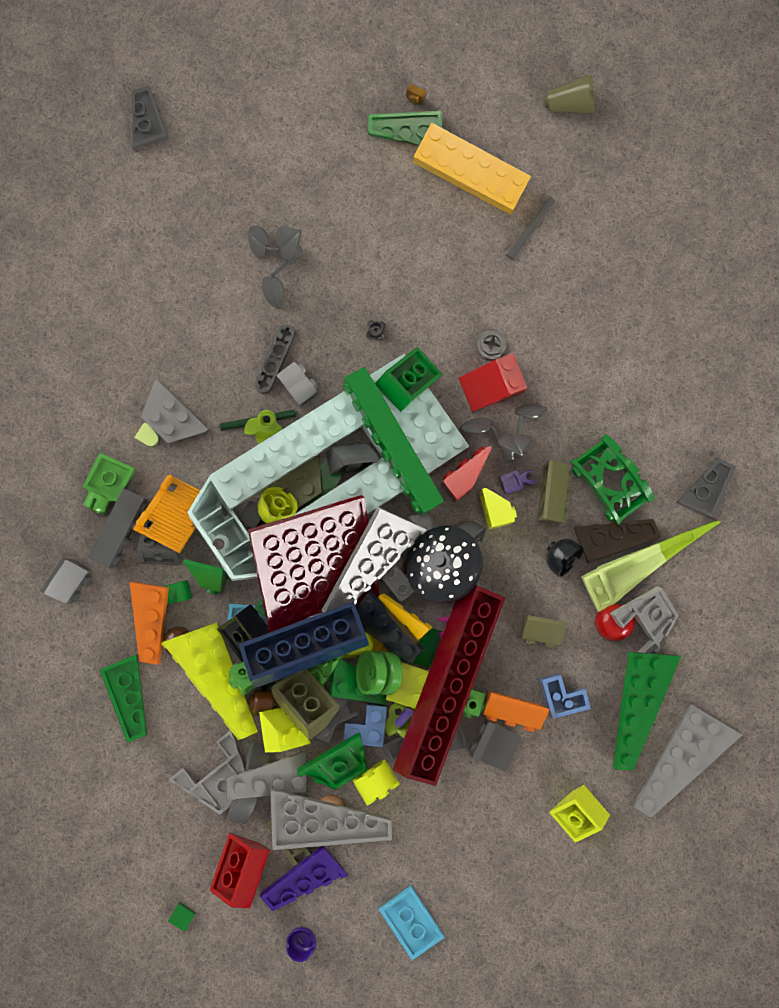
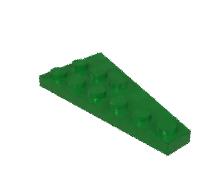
M628 652L613 761L614 769L634 770L681 656Z

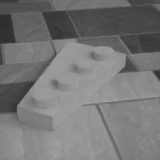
M298 752L293 756H287L279 761L262 765V767L228 777L227 798L231 800L271 796L270 788L288 793L306 792V775L301 777L297 774V768L306 764V752Z

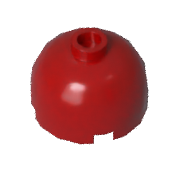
M615 603L595 615V627L599 635L608 641L617 642L624 640L631 635L634 629V617L622 628L616 624L610 614L612 611L623 606L622 604Z

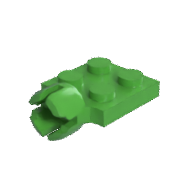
M99 453L83 485V488L88 490L84 506L99 514H104L109 504L117 501L123 488L127 489L136 469Z

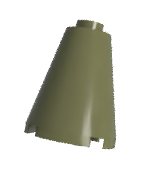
M586 75L548 91V96H544L545 108L549 107V111L595 113L592 75Z

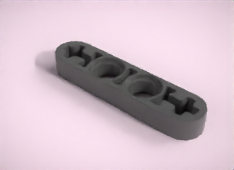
M285 324L278 329L255 380V387L262 394L270 392L277 379L276 375L280 372L295 338V331L290 325ZM288 329L291 336H286L285 343L288 344L285 345L283 342H279L278 339L282 341L284 337L282 331L286 332ZM282 346L284 353L279 356L275 355V347ZM269 363H274L277 366L276 370L272 373L266 370V366ZM263 373H265L267 376L273 377L272 379L268 377L266 383L269 386L261 389L259 383L264 382L266 378L263 375Z

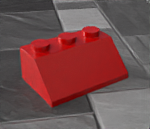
M229 833L209 891L231 908H251L270 850L256 841Z

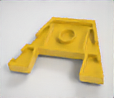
M386 594L378 597L404 626L408 627L417 640L421 639L433 628L430 624L419 620V617L414 613L410 614L404 610L402 605ZM372 637L375 651H387L384 647L385 645Z

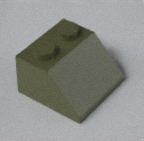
M523 615L519 638L524 639L523 643L535 645V642L538 641L543 642L544 647L554 648L555 645H561L568 623Z

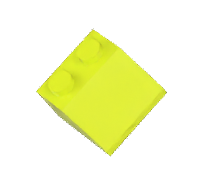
M487 488L479 492L488 530L515 522L514 518L517 517L514 506L511 507L509 501Z
M281 707L259 712L265 752H282L311 744L310 740L304 736Z
M585 785L570 792L549 812L575 843L601 831L610 817V814Z

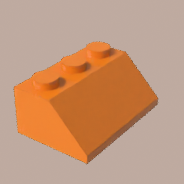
M487 690L485 708L481 712L483 715H486L485 719L496 722L498 718L505 720L504 724L515 727L516 724L523 725L524 730L534 732L535 729L541 730L549 713V708Z

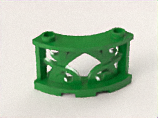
M605 434L600 438L601 441L576 460L572 459L570 461L573 467L571 470L577 478L580 477L598 498L605 510L604 515L610 522L614 521L619 525L622 523L621 520L644 503H651L655 500V496L647 481H643L640 478L641 476L637 474L640 470L631 458L626 459V456L622 455V448L610 436ZM605 449L600 458L596 457L597 454ZM592 459L598 464H588L587 466L592 468L590 472L583 469L582 465ZM611 460H616V467L609 465L611 464ZM604 468L610 471H620L622 469L625 471L621 480L622 491L611 490L603 486ZM627 480L632 481V486H627L629 491L626 489ZM638 496L637 498H635L633 501L630 502V498H631V497ZM622 498H624L626 506L616 512L614 503L617 502L619 507H621L623 503Z

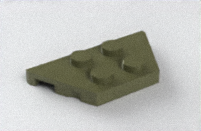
M316 455L258 492L257 495L261 496L267 488L280 487L286 494L291 493L294 496L298 505L297 511H299L324 494L323 484L321 483L320 455Z

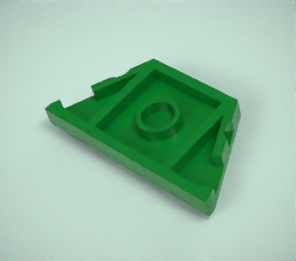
M359 732L297 768L298 776H310L314 782L325 784L327 787L336 790L367 772L361 734Z

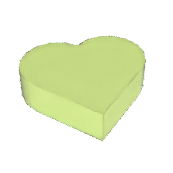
M146 423L141 426L134 437L150 447L156 446L159 442L156 432Z

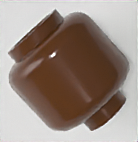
M255 690L249 696V710H252V713L256 716H260L259 712L278 707V703L274 700L271 690Z

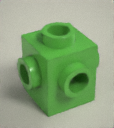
M244 661L236 663L230 668V679H228V682L234 690L237 688L240 694L244 696L255 688L249 680Z
M472 688L463 716L472 718L474 715L479 717L480 712L484 711L486 704L484 698L486 694L483 691Z

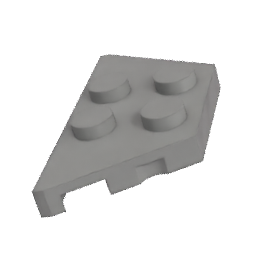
M158 380L154 381L141 418L168 445L208 432V429Z

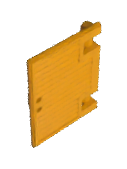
M167 475L147 509L142 512L136 521L133 530L181 553L196 529L187 512L201 490L172 475ZM171 484L177 486L174 492L168 490ZM147 520L153 522L149 529L144 527Z

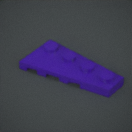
M321 846L262 891L260 898L274 911L295 901L297 897L303 894L313 893L314 889L322 885L324 887L332 884L333 880L340 877L343 879L348 875L346 870L326 847Z

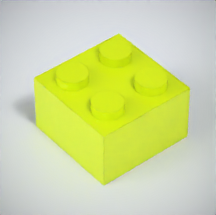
M401 662L402 680L400 687L396 693L387 695L386 700L415 709L429 670Z

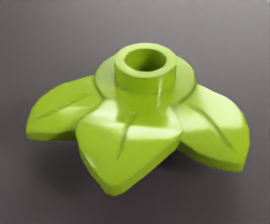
M263 410L257 417L248 420L244 428V434H255L259 445L281 431L282 427L276 422V416L272 411ZM264 416H269V417H270V421H269V422H265V421L263 420V417H264Z
M394 703L390 706L389 718L385 722V730L389 737L397 732L401 737H405L413 714L401 728L398 729L394 725L395 720L399 717L395 714V710L400 709L403 712L407 708L405 705Z

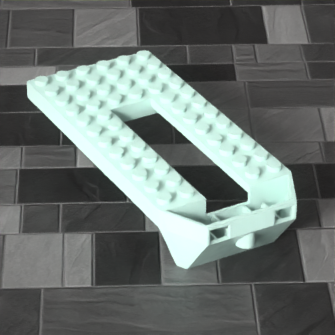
M406 355L399 356L372 373L370 376L374 383L386 370ZM429 388L402 412L380 391L428 475L468 449L469 445ZM343 391L215 471L207 479L187 513L232 581L258 578L248 532L234 513L233 508L360 427H362L382 456V449L374 443L371 437V430L364 426L361 413L354 409L350 394L347 395ZM382 457L378 462L362 470L295 515L359 495L365 497L367 515L376 510L377 506L381 507L403 492L401 489L402 484L399 479L393 476L389 461L386 462ZM222 507L224 508V510H225L226 513L228 514V515L225 516V517H224L223 512H222ZM215 540H222L225 544L224 547L217 550L213 545Z

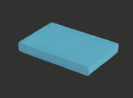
M412 885L379 907L380 913L412 961L445 938V935Z

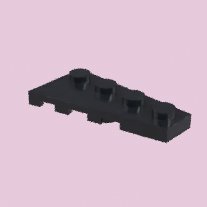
M373 591L367 593L356 607L364 631L408 663L414 662L425 648Z

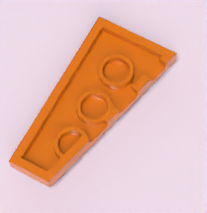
M132 581L129 583L139 662L158 665L161 663V643L164 636L169 587Z

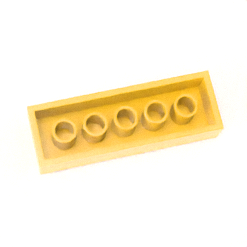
M433 123L430 124L413 159L414 164L510 215L531 178L530 175Z

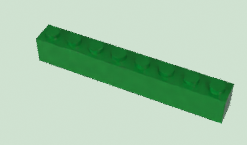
M366 367L347 375L343 381V390L347 395L350 394L354 409L361 413L364 426L371 430V437L374 443L382 449L383 459L386 462L389 461L393 476L399 479L402 484L401 489L403 493L410 497L413 510L422 516L440 506L444 500Z

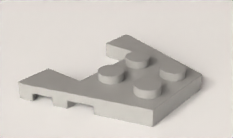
M655 587L610 613L616 624L622 628L635 616L649 638V641L638 651L643 653L659 652L661 648L660 642L664 636H668L679 616L666 593L660 587Z
M231 731L216 741L228 759L197 783L185 767L169 779L173 784H177L185 792L195 796L200 802L219 815L231 806L233 800H236H229L227 798V778L245 772V766L238 745Z

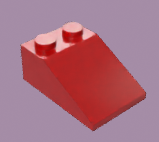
M513 353L458 377L472 412L522 394L527 389Z

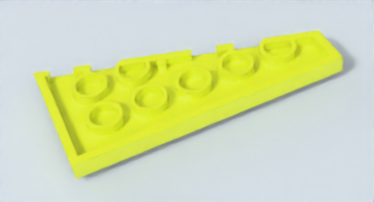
M217 622L162 642L163 647L167 648L175 662L182 667L187 677L203 697H206L214 711L218 712L226 726L238 740L258 732L245 696H242L237 688L234 690L228 682V679H230L229 671L233 664L222 635L217 630L219 628Z

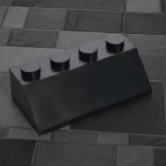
M251 604L217 628L241 662L244 660L239 644L269 633L268 625L265 624L258 611ZM284 678L262 685L260 688L266 690Z

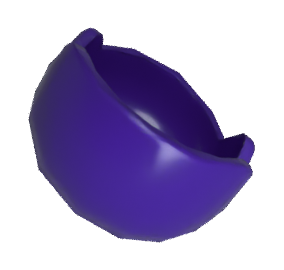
M302 926L295 928L286 939V953L293 961H307L316 949V937L309 928Z

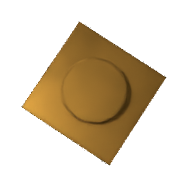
M410 83L407 88L406 98L413 104L423 105L426 100L427 91Z

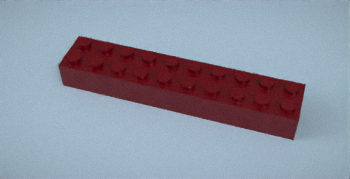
M475 585L465 597L455 601L392 769L403 777L433 786L437 785L505 597Z

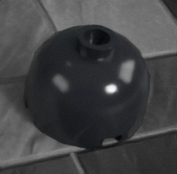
M567 538L557 542L553 541L547 548V551H549L546 556L548 568L558 577H563L573 568L572 564L576 558H581L584 548L577 542Z

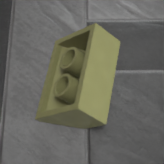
M549 460L543 465L537 521L561 524L563 520H566L567 509H565V501L569 499L567 482L571 480L569 465Z
M308 669L291 674L271 687L274 700L308 740L324 730L340 709V706Z

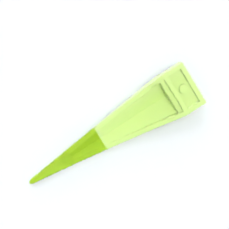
M712 521L615 559L581 576L595 609L599 612L615 604L658 567L718 525L720 521Z

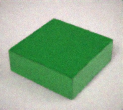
M179 902L168 922L185 932L196 912Z

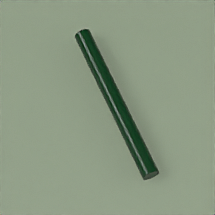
M295 409L274 413L276 420L296 417ZM264 416L263 420L269 422L270 417ZM251 418L220 423L221 431L245 427Z

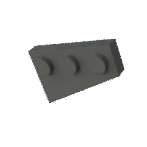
M150 86L132 91L133 150L169 139Z
M719 458L716 459L676 503L711 519L714 518L736 466Z

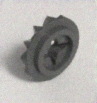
M494 329L482 332L477 339V349L480 355L487 359H497L504 354L507 347L505 336ZM492 338H494V344L498 347H493L489 351V345H486V343H490Z

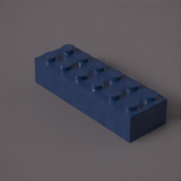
M353 601L239 644L249 680L257 688L369 645Z

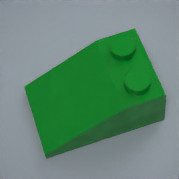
M417 346L386 370L375 384L391 403L402 412L443 374Z

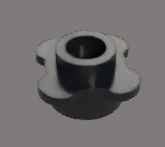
M368 321L367 338L382 340L385 336L383 331L386 324L383 321Z

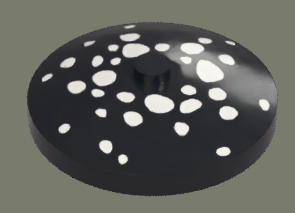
M448 525L432 528L421 535L411 547L406 562V574L413 590L422 598L439 604L452 603L465 597L477 584L483 568L482 551L477 541L465 530Z

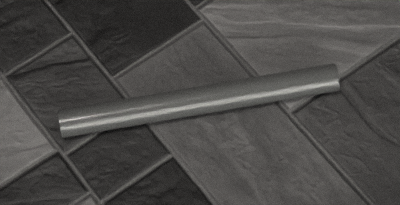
M552 197L547 199L506 255L512 260L554 204L555 200Z

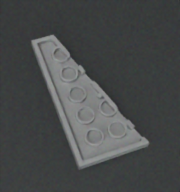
M690 704L633 807L652 818L736 742L742 734Z

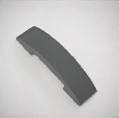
M251 742L246 757L247 765L245 771L262 767V765L269 762L270 752H265L264 744ZM258 797L233 800L227 820L247 824Z

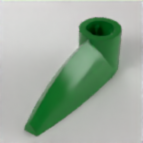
M188 580L165 586L169 587L167 604L192 599Z

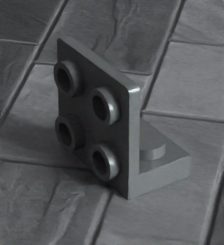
M147 520L144 527L149 529L153 522ZM140 534L137 552L142 564H180V554Z

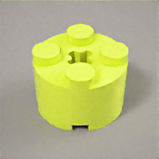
M385 759L353 779L355 787L367 806L376 801V797L379 800L389 794L388 789L392 790L401 784Z

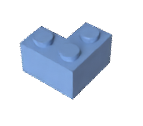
M560 674L539 678L545 704L549 708L548 715L552 719L591 709L586 689L577 688L565 691Z
M367 703L365 723L346 721L344 741L359 732L363 745L383 747L387 705Z

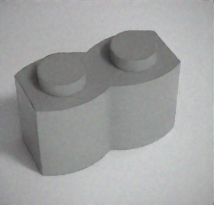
M293 362L276 376L299 407H301L318 394L316 390L318 385L312 378L309 380L305 376L307 371L301 364L297 365Z

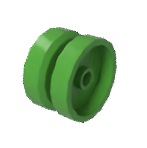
M364 651L358 658L356 665V682L359 690L366 695H392L396 693L402 680V666L398 655L391 651Z

